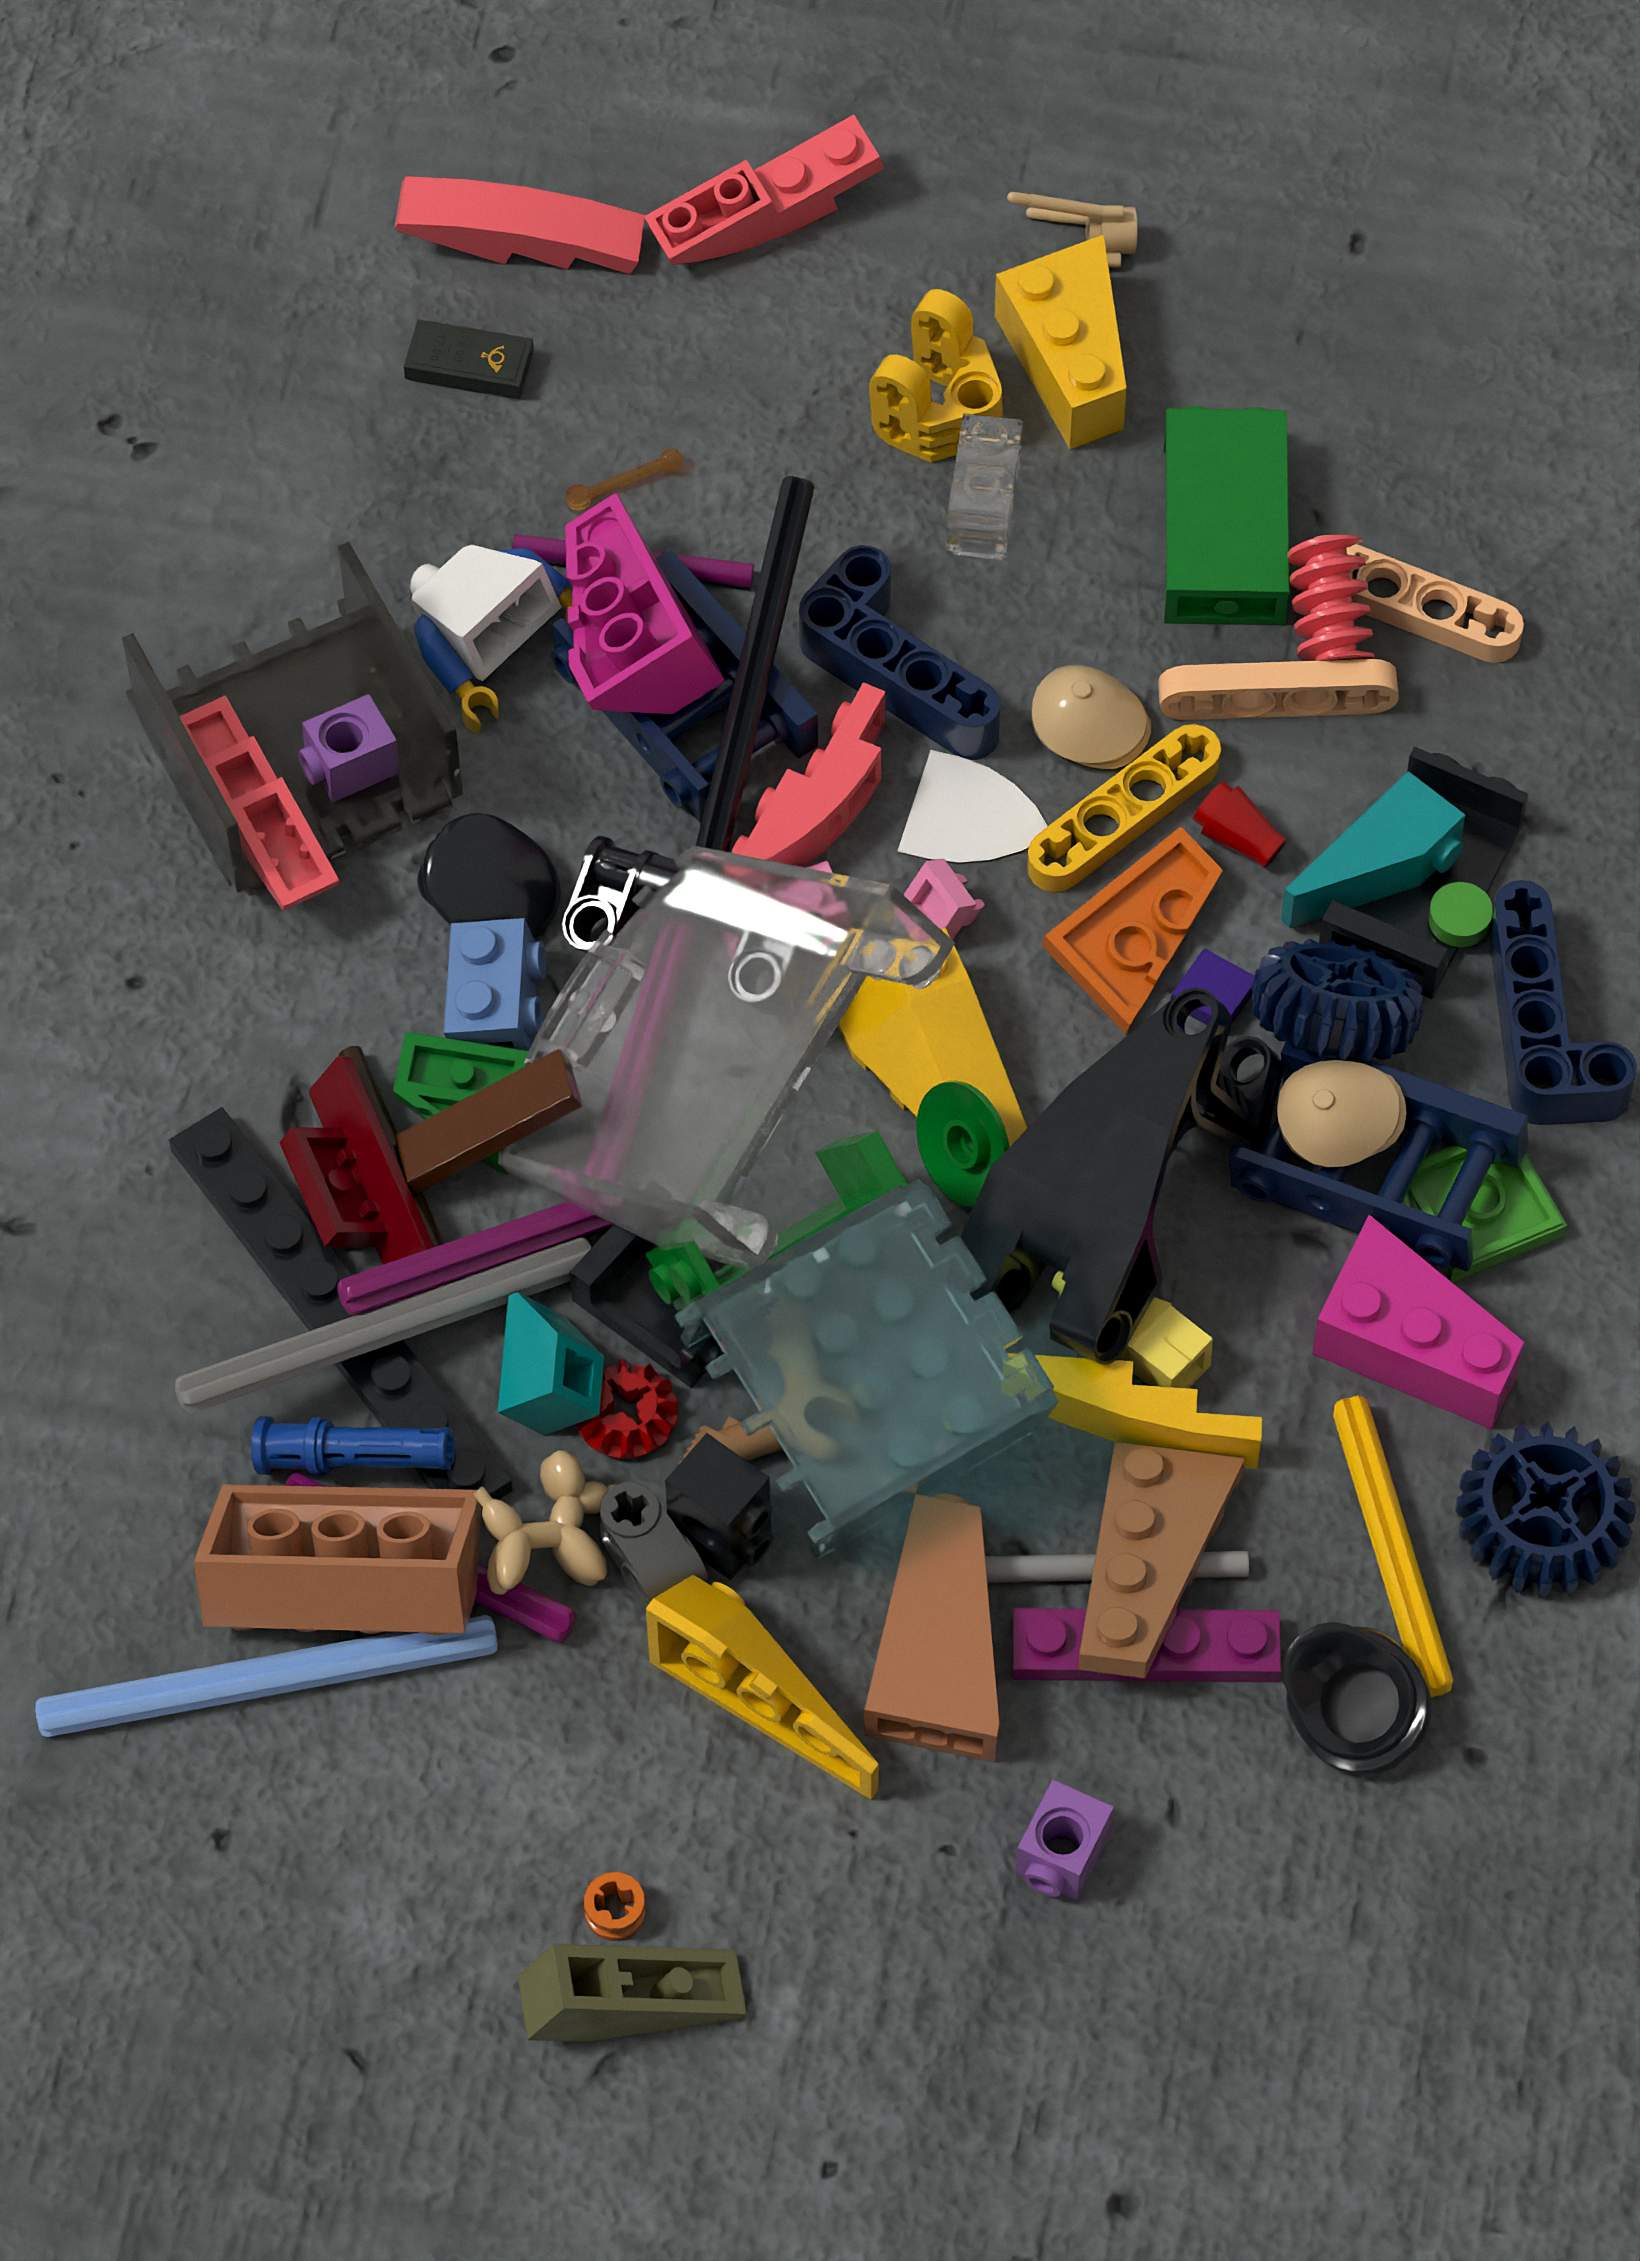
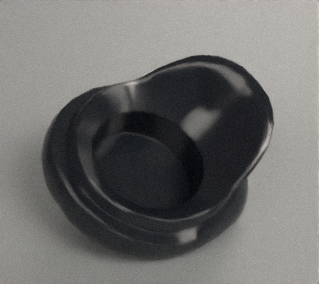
M471 813L448 822L443 827L441 833H438L436 838L430 843L417 877V885L421 896L435 908L450 926L451 923L525 918L535 939L552 921L560 903L559 877L547 853L524 832L505 820L490 814Z
M1328 1622L1318 1624L1306 1630L1290 1645L1282 1666L1283 1682L1287 1690V1709L1301 1738L1310 1750L1325 1764L1348 1774L1374 1775L1393 1769L1419 1747L1428 1730L1431 1718L1429 1687L1416 1662L1391 1637L1369 1627H1352L1343 1623Z

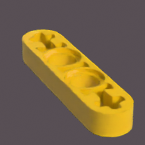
M1196 724L1183 725L1175 729L1038 833L1030 842L1027 858L1028 875L1034 885L1049 892H1062L1074 887L1210 783L1217 775L1220 766L1221 746L1216 734L1207 727ZM1186 750L1193 755L1201 750L1204 752L1203 761L1200 762L1198 759L1191 757L1181 764L1182 751ZM1178 768L1177 780H1176V778H1175V776H1174V774H1173L1172 772H1173L1175 769ZM1140 780H1152L1162 786L1164 794L1154 801H1143L1133 796L1130 788ZM1103 814L1115 819L1119 828L1108 836H1097L1090 833L1085 828L1084 823L1094 815ZM1071 835L1073 836L1074 841L1076 842V845L1073 846L1072 848H1071ZM1067 852L1065 867L1056 862L1048 866L1044 865L1046 854L1057 859Z

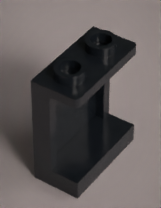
M653 1182L570 1271L572 1301L688 1387L692 1388L706 1372L713 1375L723 1367L733 1351V1342L747 1327L754 1330L764 1322V1317L769 1314L768 1310L773 1307L772 1303L775 1302L773 1271L771 1270L714 1305L676 1310L673 1302L667 1304L658 1295L651 1283L649 1270L653 1269L646 1256V1253L656 1247L695 1240L713 1273L736 1259L674 1215L673 1196Z

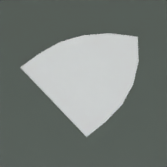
M930 750L897 852L932 860L944 858L947 862L955 863L988 861L1025 850L1029 847L1033 838L1047 827V824L1036 805L1013 782L996 771L959 756Z

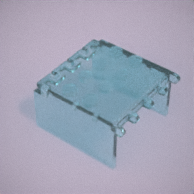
M920 1179L905 1187H902V1185L895 1187L685 1307L674 1316L681 1328L685 1327L680 1338L686 1348L712 1334L724 1352V1355L705 1367L711 1378H718L734 1369L753 1399L759 1412L748 1417L740 1424L746 1435L750 1436L769 1425L790 1459L794 1469L775 1481L782 1493L804 1482L825 1516L826 1520L815 1524L807 1532L814 1543L810 1550L817 1560L913 1504L915 1494L927 1496L1036 1432L1059 1403L1053 1391H1051L1054 1385L1030 1348L1019 1352L1009 1358L1004 1350L1019 1341L1023 1336L995 1291L975 1302L969 1294L984 1285L988 1280L960 1235L940 1246L937 1243L935 1237L948 1230L953 1224L928 1185L924 1186Z

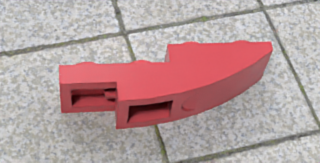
M852 115L755 170L752 169L746 159L645 215L644 218L671 265L704 261L753 248L817 221L838 210L834 200L835 196L885 168L855 115Z
M863 683L852 703L844 701L840 705L831 727V735L833 737L826 750L818 748L814 752L808 763L805 775L787 769L776 789L768 787L765 790L756 810L755 821L757 824L749 837L741 835L732 849L728 869L733 871L734 878L756 885L803 869L825 852L846 831L866 806L881 782L882 748L874 744L885 726L886 691Z

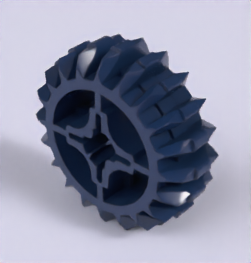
M1308 939L1303 944L1291 941L1284 943L1283 947L1271 948L1268 955L1262 957L1260 967L1255 971L1252 984V1014L1260 1020L1259 1026L1266 1031L1274 1032V1038L1279 1041L1294 1043L1298 1051L1308 1049L1317 1052L1319 1057L1324 1055L1336 1056L1342 1061H1345L1347 1058H1357L1362 1062H1369L1372 1057L1381 1060L1390 1059L1392 1054L1405 1052L1407 1045L1413 1042L1415 1031L1419 1030L1423 1014L1421 1010L1423 997L1421 996L1422 986L1414 980V974L1407 969H1400L1399 963L1394 959L1380 958L1376 951L1366 952L1357 949L1355 944L1351 946L1338 945L1333 940H1330L1328 943H1318Z
M1549 1421L1541 1426L1539 1436L1533 1437L1521 1423L1518 1428H1515L1513 1442L1497 1433L1491 1439L1490 1452L1478 1449L1472 1457L1471 1468L1473 1470H1466L1461 1476L1459 1489L1463 1494L1457 1497L1455 1506L1457 1516L1464 1519L1459 1527L1461 1540L1474 1542L1470 1552L1473 1563L1492 1559L1489 1568V1575L1492 1581L1508 1572L1514 1575L1512 1587L1516 1593L1523 1590L1526 1586V1581L1537 1582V1589L1542 1598L1550 1594L1552 1583L1559 1582L1564 1591L1570 1596L1577 1590L1579 1577L1594 1586L1601 1579L1602 1567L1613 1570L1621 1557L1619 1548L1625 1549V1547L1629 1546L1633 1533L1629 1524L1634 1521L1636 1514L1635 1502L1627 1500L1632 1491L1630 1478L1616 1477L1621 1466L1618 1456L1599 1459L1602 1449L1599 1438L1582 1446L1577 1443L1579 1433L1575 1426L1565 1433V1438L1553 1436L1554 1430ZM1505 1483H1508L1514 1491L1512 1500L1516 1505L1512 1506L1510 1516L1500 1520L1494 1507L1493 1496ZM1590 1498L1597 1513L1598 1524L1587 1536H1584L1578 1529L1580 1520L1576 1513L1579 1512L1581 1503ZM1532 1543H1539L1544 1546H1539Z

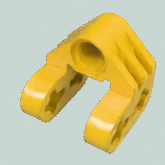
M931 289L924 295L911 317L914 361L897 354L888 355L883 359L869 382L871 422L879 438L890 446L930 463L989 446L998 440L1004 428L1001 382L985 341L973 336V317L970 309L956 295L941 289ZM930 380L947 387L943 393V405L932 401Z

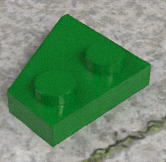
M405 1032L393 1093L397 1101L426 1120L531 1064L530 1051ZM515 1143L482 1161L497 1172L508 1174Z

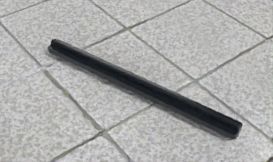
M787 476L782 480L691 865L724 874L815 489L811 481L794 476Z

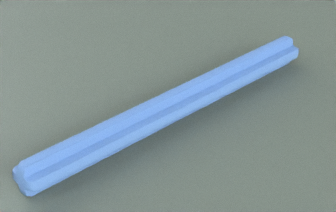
M483 1615L469 1618L465 1633L429 1635L424 1632H392L42 1697L36 1701L35 1706L37 1724L42 1736L51 1737L490 1655L497 1651L498 1646L495 1625L491 1616Z

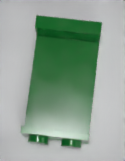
M1202 406L1166 408L1164 453H1166V584L1164 623L1286 626L1289 599V562L1287 552L1289 551L1287 410H1267L1262 407H1249L1243 410L1207 409Z
M878 1130L837 1139L815 1152L836 1189L839 1198L715 1273L710 1269L695 1240L656 1247L646 1253L653 1269L649 1270V1277L658 1295L667 1304L673 1302L676 1310L717 1304L909 1188Z

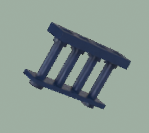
M670 549L657 557L656 560L705 642L716 665L722 672L725 682L676 713L667 714L655 723L646 713L602 712L658 774L661 786L669 800L678 808L685 805L701 823L709 792L708 783L712 779L719 747L690 764L671 741L730 703L746 633ZM561 618L552 624L554 651L551 652V658L559 674L568 683H572L576 679L569 667L568 650L574 648L573 629ZM773 664L752 754L772 741L776 744L784 742L794 755L800 759L818 747V713Z
M1286 1041L1280 1052L1281 1062L1283 1063V1085L1294 1072L1304 1066L1320 1061L1340 1059L1330 1055L1319 1057L1317 1052L1308 1049L1298 1051L1294 1043ZM1347 1058L1345 1061L1363 1063L1392 1076L1400 1086L1405 1098L1406 1120L1404 1129H1407L1409 1132L1378 1195L1343 1183L1351 1165L1344 1167L1322 1166L1317 1174L1283 1162L1290 1147L1283 1139L1279 1129L1278 1117L1259 1153L1233 1144L1229 1151L1231 1187L1238 1189L1249 1199L1261 1203L1273 1201L1359 1233L1368 1215H1370L1429 1264L1438 1267L1450 1265L1468 1272L1473 1263L1472 1229L1462 1226V1223L1491 1164L1500 1162L1517 1169L1519 1168L1528 1150V1115L1371 1060L1369 1062H1362L1357 1058ZM1441 1141L1449 1145L1462 1147L1468 1151V1154L1438 1215L1434 1216L1402 1203L1431 1144Z

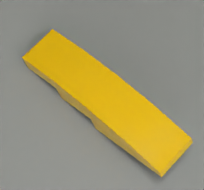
M1002 1353L1000 1393L1060 1423L1113 1442L1245 1458L1246 1468L1258 1469L1262 1438V1417L1197 1413L1198 1389L1132 1385L1133 1361L1115 1360L1110 1364L1103 1365L1089 1358Z

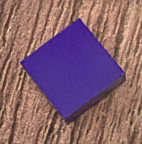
M1204 948L1171 993V999L1186 989L1195 987L1206 989L1227 1007L1231 1015L1232 1024L1252 996L1254 975ZM1199 1007L1192 1011L1190 1016L1208 1025L1212 1017L1211 1007Z

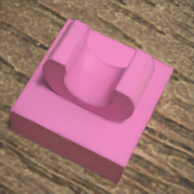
M944 858L926 861L898 902L921 936L946 927L952 941L962 926H968L973 923L985 905L981 899L973 900L964 887L968 880L964 875L955 874Z

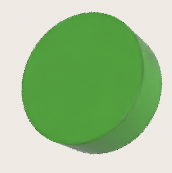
M1466 882L1447 884L1440 888L1431 900L1428 917L1430 929L1440 941L1450 946L1468 947L1475 945L1483 940L1490 930L1493 905L1486 892L1476 885Z

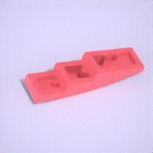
M405 176L401 185L394 230L504 265L513 252L568 270L575 258H579L631 275L639 261L645 215L585 198L525 186L469 179Z
M226 695L170 720L171 732L199 782L255 872L283 911L339 885V879L286 783L282 777L277 779L255 737L249 738Z

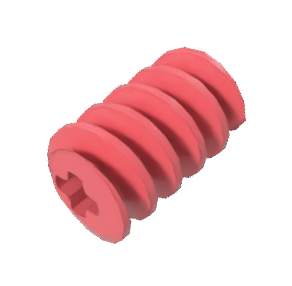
M1356 535L1316 537L1292 547L1287 552L1289 564L1300 568L1289 577L1291 587L1303 592L1292 600L1294 612L1305 616L1294 624L1295 633L1303 639H1308V641L1298 646V659L1302 661L1375 659L1374 653L1357 650L1356 645L1373 637L1372 629L1354 625L1355 619L1371 613L1369 605L1352 602L1353 595L1368 589L1367 581L1353 579L1349 575V572L1366 565L1365 557L1347 554V548L1362 542V537Z

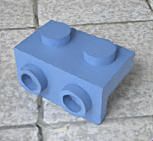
M525 918L451 923L444 1035L446 1038L474 1043L511 1041L515 1049L530 1051L531 1056L533 1055L534 1034L542 1033L544 1023L541 999L539 996H536L537 979H544L546 977L547 959L543 942H535Z

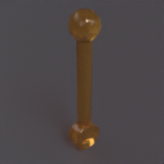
M669 448L662 452L659 459L586 488L580 484L572 485L565 494L567 505L574 511L584 510L589 506L591 498L663 469L670 472L678 470L683 463V456L677 449Z

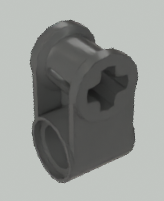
M622 1482L614 1485L605 1493L600 1507V1518L602 1521L600 1523L599 1539L603 1549L608 1553L622 1574L635 1601L645 1613L646 1607L653 1598L691 1575H695L708 1583V1574L694 1546L677 1529L656 1498V1495L647 1486L638 1482ZM619 1518H626V1520H622L618 1523ZM641 1520V1524H640V1525L635 1526V1527L633 1526L632 1523H637L638 1521Z

